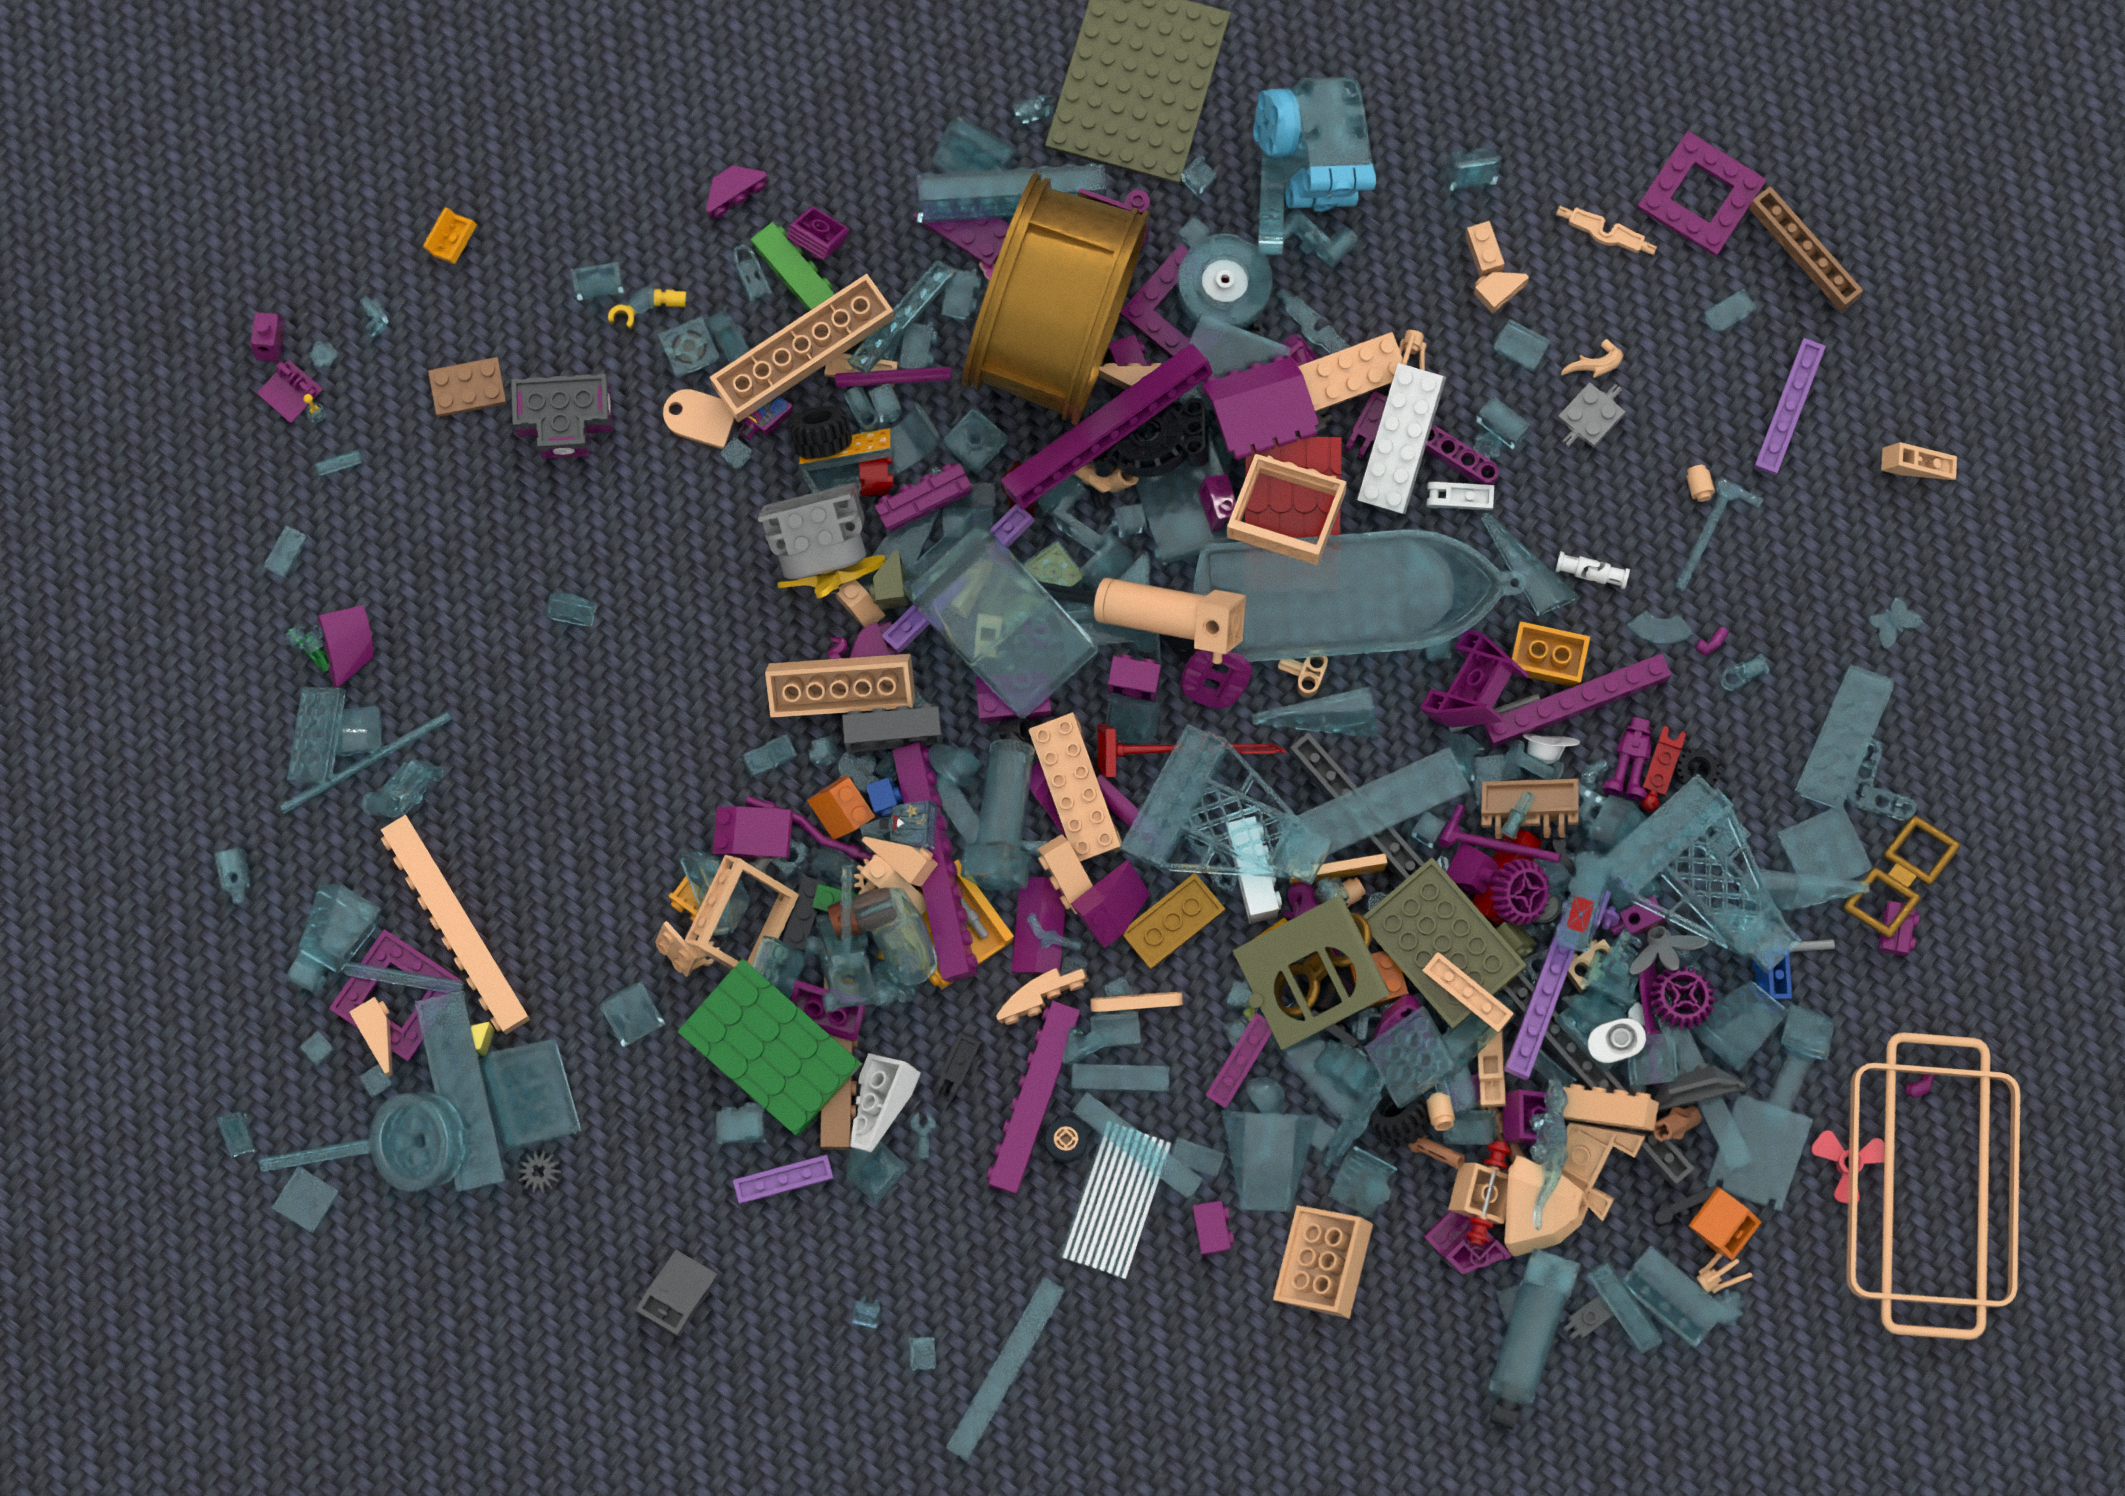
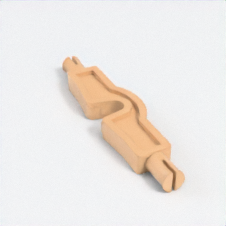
M1561 205L1556 215L1569 219V225L1589 233L1595 241L1603 245H1618L1635 253H1639L1642 250L1651 255H1654L1657 246L1645 242L1643 235L1633 232L1621 224H1615L1610 233L1603 232L1605 219L1602 216L1583 211L1579 208L1571 211Z

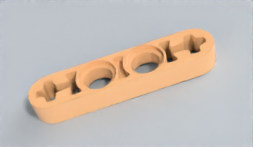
M1182 992L1090 999L1091 1011L1093 1012L1183 1005Z

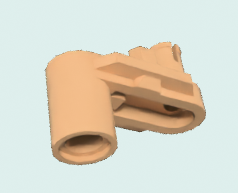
M1091 461L1074 473L1082 479V482L1087 485L1090 484L1102 493L1106 491L1112 493L1119 492L1136 484L1139 480L1138 477L1127 475L1117 468L1110 476L1099 477L1095 474Z

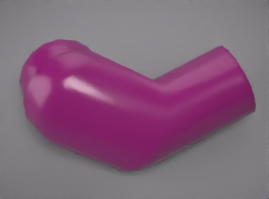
M1922 1074L1921 1080L1906 1084L1905 1093L1913 1098L1927 1094L1931 1090L1935 1075Z

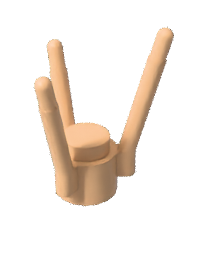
M1407 330L1404 339H1401L1399 350L1401 354L1403 350L1405 351L1401 363L1407 365L1410 354H1417L1419 351V369L1425 371V349L1427 344L1423 342L1424 335L1421 332Z
M1717 1253L1704 1268L1698 1271L1700 1275L1696 1279L1707 1294L1710 1291L1715 1294L1720 1289L1751 1278L1752 1273H1747L1718 1284L1722 1281L1720 1276L1737 1265L1739 1260L1735 1259L1717 1272L1715 1269L1709 1271L1722 1257V1255Z

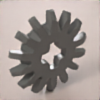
M533 1150V1158L527 1153L525 1155L528 1160L527 1163L519 1162L520 1165L524 1166V1169L517 1170V1173H523L524 1176L518 1180L519 1182L527 1181L524 1186L526 1190L530 1185L533 1186L532 1193H536L537 1187H540L541 1193H545L544 1186H548L551 1190L553 1186L550 1182L553 1180L558 1183L559 1179L555 1178L554 1175L561 1174V1170H555L554 1167L560 1163L559 1161L551 1162L554 1157L553 1154L546 1158L545 1150L542 1151L541 1156H538L537 1150ZM534 1166L545 1167L542 1178L532 1175L535 1172Z

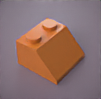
M847 774L807 800L834 840L855 831L875 817Z

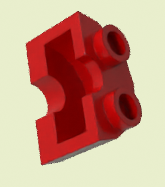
M880 449L859 453L861 496L889 495V488H893V473L888 474V465H892V451Z

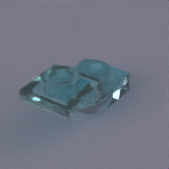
M786 734L766 742L760 748L743 754L742 759L751 778L784 764L795 758L797 754Z

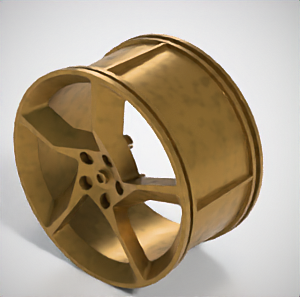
M1035 172L1029 179L1021 196L996 261L967 353L962 375V386L969 388L973 383V388L980 390L984 383L1058 412L1062 414L1063 420L1067 421L1071 417V423L1077 425L1099 374V366H1102L1120 316V311L1122 310L1141 251L1150 212L1145 210L1141 215L1137 208L1128 211L1051 189V179L1046 177L1042 181L1041 174Z

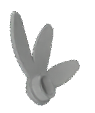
M1654 926L1648 931L1647 942L1649 945L1634 960L1629 973L1637 974L1647 969L1654 962L1657 954H1659L1662 964L1667 969L1677 970L1680 962L1673 948L1694 950L1706 946L1709 940L1700 936H1671L1664 926Z

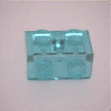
M906 322L899 370L933 366L934 353L931 352L932 344H936L938 330H934V323L929 322L928 325Z
M1133 1009L1119 1010V1014L1109 1015L1108 1011L1094 1013V1016L1090 1017L1093 1049L1141 1044L1138 1012H1133Z

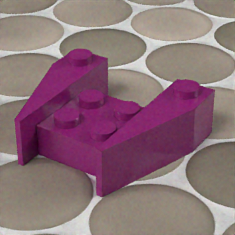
M1466 628L1455 646V649L1466 658V661L1447 693L1430 689L1420 707V710L1435 723L1451 728L1503 722L1504 718L1493 709V706L1511 674L1529 677L1525 670L1485 634Z

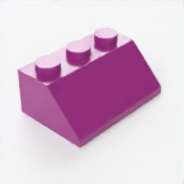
M1047 670L976 677L980 724L997 723L1004 719L1022 717L1027 719L1051 717Z

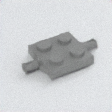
M1589 382L1561 412L1558 419L1570 431L1561 441L1564 445L1566 444L1567 448L1577 438L1586 441L1595 448L1624 417L1625 411L1613 400L1622 391L1620 386L1618 387L1617 384H1614L1605 393Z

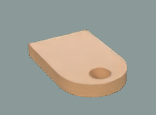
M684 389L673 393L667 399L663 409L665 423L674 434L725 450L735 417L722 399L695 390ZM678 404L682 406L683 410L679 415H672L669 412L670 407Z

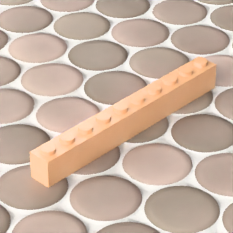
M404 815L381 829L384 837L381 838L387 850L393 849L396 854L393 860L399 870L405 869L408 877L405 880L410 888L418 890L421 896L417 900L424 911L426 909L430 910L433 916L429 919L436 931L441 928L445 937L441 938L448 951L453 949L457 957L454 958V961L459 969L467 971L470 977L466 978L473 991L477 989L482 997L478 1000L485 1011L490 1009L494 1016L490 1020L496 1030L500 1031L502 1029L505 1035L528 1022L530 1020L529 1016L408 817Z

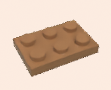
M498 357L428 370L437 417L507 404Z

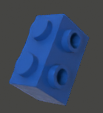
M890 778L866 785L873 810L882 819H889L891 821L893 820V811L905 809L902 793L898 785ZM901 811L894 812V815L899 816Z
M1767 950L1754 953L1753 969L1756 980L1754 992L1757 996V1002L1792 999L1789 950Z

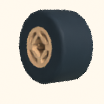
M1069 1117L1058 1118L1053 1121L1046 1129L1044 1137L1048 1154L1056 1161L1062 1163L1075 1162L1081 1158L1088 1145L1087 1131L1082 1123Z

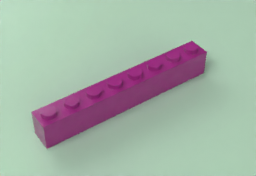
M1659 654L1501 715L1504 718L1503 722L1483 724L1482 728L1491 749L1519 739L1523 737V734L1535 733L1669 681L1671 673L1663 654Z
M1052 1001L1051 1007L1046 1006L1042 1020H1045L1043 1030L1038 1028L1034 1042L1038 1043L1035 1052L1030 1051L1026 1065L1030 1066L1027 1075L1022 1074L1018 1088L1022 1090L1019 1098L1014 1097L1010 1108L1011 1111H1014L1011 1121L1006 1120L1002 1133L1006 1134L1003 1143L998 1142L994 1156L998 1157L995 1166L990 1165L986 1179L990 1180L989 1187L1017 1196L1080 1017V1010Z

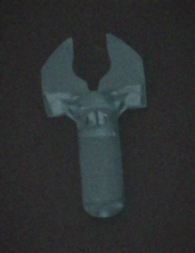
M919 1112L911 1121V1130H916L919 1133L920 1159L929 1158L928 1133L932 1129H936V1121L928 1112V1123L924 1129L919 1124Z

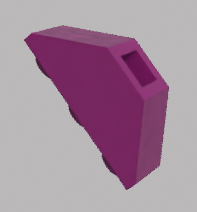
M731 166L715 176L712 180L706 206L709 219L722 217L727 213V209L733 205L738 206L742 204L750 194L754 192L759 193L767 186L766 184L769 183L767 174L764 171Z

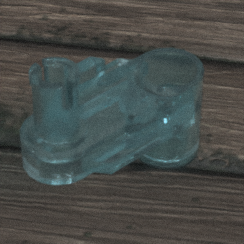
M1293 209L1285 216V224L1280 227L1279 246H1282L1287 239L1296 234L1303 241L1300 249L1305 254L1314 251L1329 266H1334L1359 244L1356 234L1346 226H1343L1329 239L1297 209Z
M422 760L403 763L382 787V793L368 792L364 796L362 801L364 812L367 815L388 818L406 815L414 804H419L423 800V794L427 790L426 784L429 780L441 781L439 778H443V769L439 766H430L428 762Z

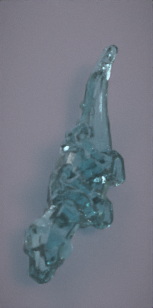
M1554 1076L1550 1078L1545 1094V1113L1535 1114L1530 1119L1533 1131L1537 1132V1143L1530 1148V1152L1534 1161L1541 1163L1543 1173L1542 1184L1534 1204V1226L1537 1230L1542 1228L1544 1206L1561 1179L1562 1169L1568 1155L1566 1151L1567 1130L1563 1116L1564 1108L1568 1104V1096L1566 1091L1563 1090L1560 1078Z

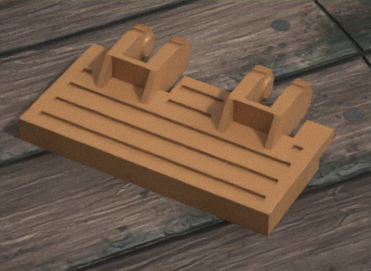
M1579 779L1482 782L1481 826L1482 828L1492 827V818H1495L1496 840H1499L1503 836L1502 823H1510L1509 834L1511 839H1517V817H1520V826H1540L1541 817H1544V838H1550L1551 821H1559L1558 835L1560 838H1565L1566 816H1568V825H1579Z

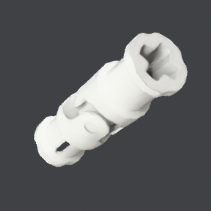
M1561 551L1555 572L1564 571L1572 573L1578 578L1602 584L1611 583L1621 586V589H1625L1630 569L1622 570L1611 567L1609 563L1598 562L1581 556L1579 558L1568 556ZM1586 566H1588L1587 572L1584 570Z

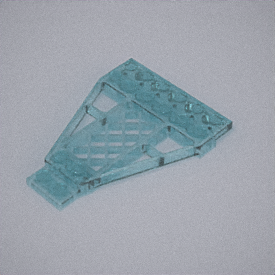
M1187 724L1119 848L1121 851L1163 871L1276 878L1294 877L1312 885L1334 843L1332 840L1311 831L1235 750L1227 739L1207 730L1204 732ZM1228 752L1249 772L1240 791L1212 780ZM1253 780H1256L1285 813L1246 795ZM1216 791L1219 801L1205 805L1203 796ZM1220 793L1228 796V798L1222 800ZM1201 801L1202 807L1197 808ZM1237 801L1240 811L1226 815L1224 805ZM1241 803L1249 806V808L1242 809ZM1221 806L1223 817L1210 821L1208 810ZM1258 811L1261 821L1248 825L1245 815ZM1205 812L1207 822L1194 826L1192 816ZM1262 813L1271 817L1264 819ZM1242 816L1245 826L1231 830L1229 820ZM1279 821L1282 831L1269 835L1266 825ZM1226 822L1229 832L1215 836L1212 826ZM1263 826L1266 836L1252 840L1250 830ZM1209 827L1212 837L1199 830ZM1247 831L1250 842L1236 846L1233 836ZM1188 835L1210 845L1200 865L1167 863L1181 836ZM1230 837L1233 847L1220 840ZM1280 837L1275 849H1273L1271 840ZM1268 841L1271 852L1258 856L1255 846ZM1252 847L1254 856L1241 850ZM1220 850L1256 868L1208 866V863L1214 852Z
M1697 774L1601 859L1596 866L1630 901L1746 959L1751 957L1767 974L1794 950L1802 940L1785 923L1781 911L1775 906L1732 808L1734 804L1718 788L1714 790ZM1724 816L1727 817L1740 846L1729 857L1705 833ZM1694 847H1702L1706 851V858L1694 857ZM1689 848V857L1680 856ZM1740 852L1744 855L1756 885L1732 861ZM1678 862H1688L1689 873L1678 872ZM1694 863L1706 864V875L1694 874ZM1711 864L1720 865L1723 869V876L1711 875ZM1656 876H1662L1682 897V900L1671 910L1638 894ZM1681 878L1689 879V886ZM1694 879L1706 880V891L1695 890ZM1711 881H1722L1723 892L1711 891ZM1728 882L1737 883L1740 888V894L1728 893ZM1698 896H1706V904ZM1711 897L1723 898V909L1711 908ZM1728 898L1740 899V910L1728 909ZM1745 900H1753L1756 903V911H1746ZM1684 903L1689 904L1716 933L1676 914L1675 911ZM1716 914H1723V922ZM1728 915H1739L1740 926H1729ZM1745 916L1755 917L1745 926Z

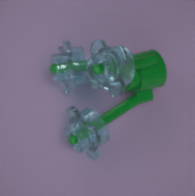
M319 624L312 626L313 629L318 628L319 634L314 632L305 634L302 626L298 629L296 627L288 629V632L285 634L287 638L284 641L285 644H289L292 648L299 644L298 648L300 650L303 649L318 668L320 667L323 672L327 671L330 664L325 650H320V647L324 644L321 639L324 634L321 632Z

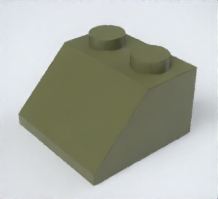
M894 550L873 576L874 584H870L871 598L874 604H878L880 610L908 606L903 559L899 550Z

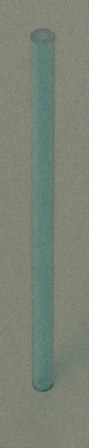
M447 711L314 785L279 805L283 813L290 811L452 720Z

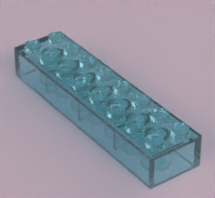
M1089 163L1085 166L1064 165L1062 167L1041 166L1033 169L1019 167L1015 170L994 169L982 172L971 170L964 173L949 171L945 174L924 173L917 175L915 191L917 222L1013 217L1025 187L1035 172L1041 174L1042 181L1046 177L1051 179V189L1078 196L1079 188H1083L1106 197L1107 188L1104 164Z
M458 991L416 1001L415 1005L457 1192L462 1193L508 1182L479 1052L475 1049L471 1030L473 1025L465 992Z

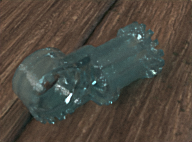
M1760 653L1753 660L1746 663L1740 662L1727 668L1720 678L1721 685L1726 690L1734 691L1741 685L1750 682L1753 677L1762 673H1769L1768 663H1765L1766 659ZM1729 673L1735 674L1738 677V683L1735 685L1728 684L1725 676Z

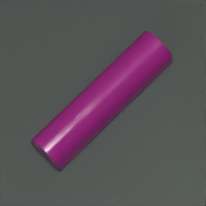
M1099 775L1097 780L1107 807L1157 855L1160 854L1170 844V839L1103 775Z

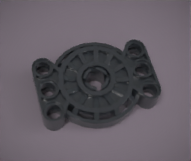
M1191 398L1183 406L1175 402L1171 403L1094 458L1091 463L1095 474L1099 477H1108L1117 468L1119 471L1130 476L1151 478L1174 470L1184 460L1193 467L1204 466L1209 459V418L1204 401L1200 398ZM1100 408L1094 410V411L1091 413V415H1092L1093 413H1095L1097 410H1099Z

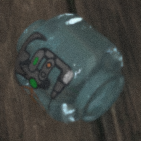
M1327 876L1316 883L1318 888L1314 891V897L1319 905L1340 894L1346 905H1348L1347 900L1350 895L1339 878L1330 880Z

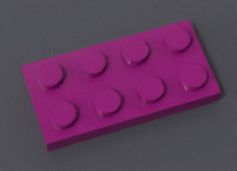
M941 179L937 181L913 215L915 220L989 268L997 260L1010 226L1009 223Z

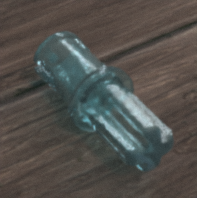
M1524 791L1514 809L1509 810L1510 815L1501 829V832L1506 836L1515 838L1521 824L1527 820L1526 814L1535 799L1532 793Z

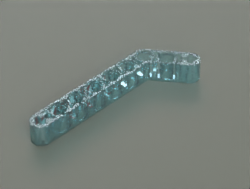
M1263 150L1258 254L1282 255L1286 156L1271 158Z

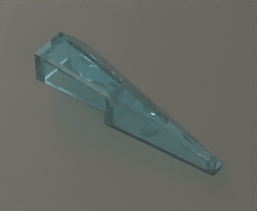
M1369 687L1251 714L1253 724L1292 727L1300 730L1326 733L1336 732L1353 736L1362 735L1370 736L1371 738L1378 737L1375 711Z

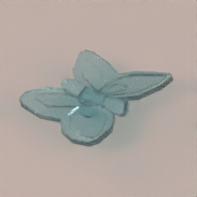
M1899 597L1892 603L1891 611H1885L1886 615L1876 614L1869 617V622L1880 629V642L1884 648L1894 644L1897 630L1899 633L1904 631L1902 626L1917 628L1923 623L1919 614L1907 610L1904 601Z

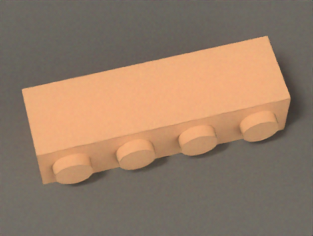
M1570 1084V1088L1560 1087L1555 1116L1572 1121L1654 1131L1659 1102L1650 1099L1651 1095L1636 1092V1096H1628L1629 1092L1622 1090L1606 1093L1607 1089L1592 1087V1091L1584 1090V1086Z

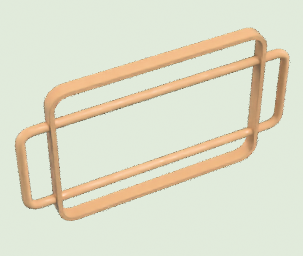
M1904 1032L1897 1033L1888 1041L1886 1064L1869 1063L1858 1068L1852 1075L1850 1092L1847 1283L1850 1290L1858 1297L1881 1300L1882 1323L1889 1332L1897 1335L1976 1339L1982 1335L1986 1327V1307L2005 1306L2016 1296L2018 1278L2020 1090L2016 1080L2010 1075L2001 1072H1990V1051L1986 1043L1980 1039ZM1901 1042L1973 1047L1978 1049L1981 1055L1980 1071L1896 1065V1048ZM1865 1070L1886 1071L1882 1293L1864 1291L1856 1282L1860 1078ZM1896 1072L1980 1078L1977 1300L1892 1294ZM1990 1079H1997L2006 1083L2011 1094L2008 1291L2005 1298L2001 1301H1987ZM1891 1300L1977 1306L1976 1326L1971 1330L1897 1325L1891 1319Z

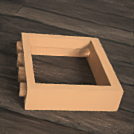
M1255 454L1227 525V538L1319 565L1346 493V481L1336 479V476L1320 474L1314 469L1297 467L1292 462L1274 460L1269 455L1265 457ZM1259 473L1335 496L1317 545L1241 522Z
M725 855L684 942L729 969L735 968L739 961L708 944L743 871L779 893L747 961L762 975L771 953L775 949L779 936L785 928L787 919L795 907L799 894L740 858Z

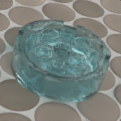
M433 1092L399 1094L385 1101L375 1114L370 1130L371 1154L381 1176L393 1187L403 1191L432 1189L449 1182L460 1168L465 1151L461 1131L464 1129L457 1111L445 1098ZM421 1134L425 1136V1146H421Z

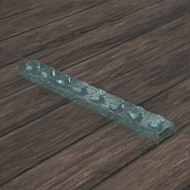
M1046 1278L1042 1280L946 1447L947 1450L968 1461L1066 1291L1064 1288Z

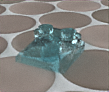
M642 981L627 986L599 1004L623 1048L665 1025Z

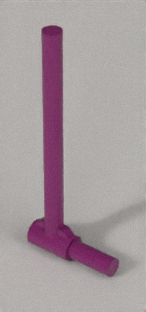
M1461 804L1456 805L1450 820L1446 822L1438 839V844L1445 848L1459 841L1559 863L1561 860L1560 853L1460 832L1458 823L1465 811V807Z

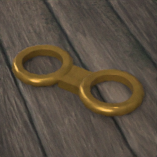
M1351 913L1360 929V934L1367 948H1369L1371 927L1367 919L1360 914ZM1326 947L1334 967L1353 965L1347 955L1336 956L1332 947ZM1317 951L1303 964L1299 963L1289 966L1293 976L1303 974L1307 975L1309 979L1310 989L1305 1000L1310 1009L1318 999L1320 981L1328 974ZM1281 972L1275 983V996L1280 1008L1292 1018L1304 1015L1299 1005L1291 1008L1284 1006L1282 991L1287 980L1283 972Z

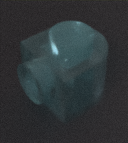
M833 736L811 741V749H808L811 763L816 762L818 764L822 762V765H828L836 762L835 758L839 756Z

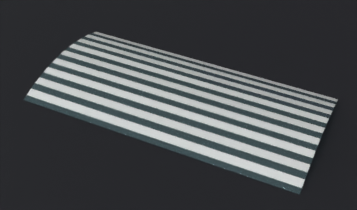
M1105 1122L1060 1257L1126 1279L1171 1143L1130 1128Z

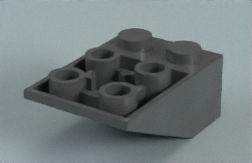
M675 1250L648 1288L636 1311L680 1338L718 1274Z

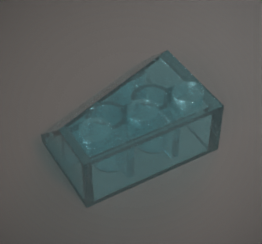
M319 884L298 950L339 974L379 924L381 908L341 884Z

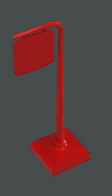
M1097 724L1098 772L1105 777H1116L1117 759L1127 754L1233 750L1240 754L1286 753L1285 749L1274 744L1123 745L1122 743H1117L1115 728L1108 724Z

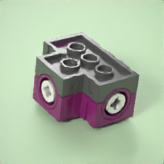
M606 373L574 375L573 377L553 376L550 378L511 379L514 429L518 437L538 436L537 447L543 459L590 456V448L588 446L589 433L612 432L611 386Z

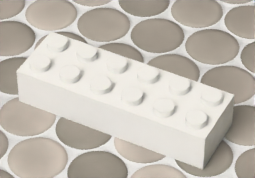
M1397 364L1357 500L1406 514L1446 380L1445 376L1404 364Z

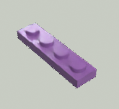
M823 1155L734 1179L733 1183L738 1202L743 1204L829 1181L834 1178L828 1155Z

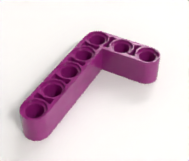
M1432 424L1430 434L1434 438L1431 441H1427L1424 451L1477 484L1494 485L1496 483L1499 468L1493 461ZM1449 445L1454 451L1452 453H1444L1441 447ZM1468 457L1474 463L1471 466H1466L1461 460ZM1490 470L1494 476L1492 478H1485L1481 472Z

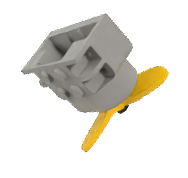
M855 482L764 505L758 516V521L763 523L766 533L765 538L769 543L771 551L778 555L784 577L787 579H797L778 582V588L812 586L815 587V595L819 599L839 592V585L879 569L886 561L884 555H874L865 558L866 550L861 536L865 517Z

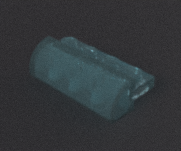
M1652 1245L1619 1283L1620 1286L1693 1348H1696L1727 1311L1721 1303Z

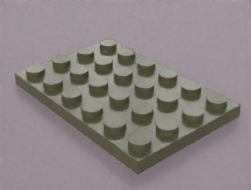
M1433 858L1429 859L1363 916L1371 927V936L1453 1030L1471 1016L1473 1012L1422 971L1437 952L1492 996L1528 967Z

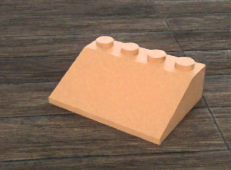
M1297 1205L1273 1300L1350 1319L1373 1224L1361 1217Z

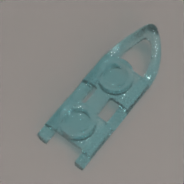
M746 245L735 247L733 260L750 301L754 302V297H759L766 292L768 295H771V289L753 250ZM746 250L752 258L739 263L737 252ZM757 271L761 277L760 280H757L754 273ZM745 276H749L750 284H748Z

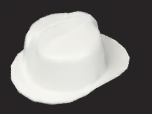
M1523 734V737L1528 739L1527 759L1530 762L1539 764L1554 763L1561 757L1565 746L1580 744L1578 739L1571 737Z
M1630 1018L1618 1019L1596 1027L1589 1036L1588 1049L1591 1055L1598 1061L1604 1063L1618 1061L1639 1053L1644 1047L1646 1034L1642 1025L1636 1020Z

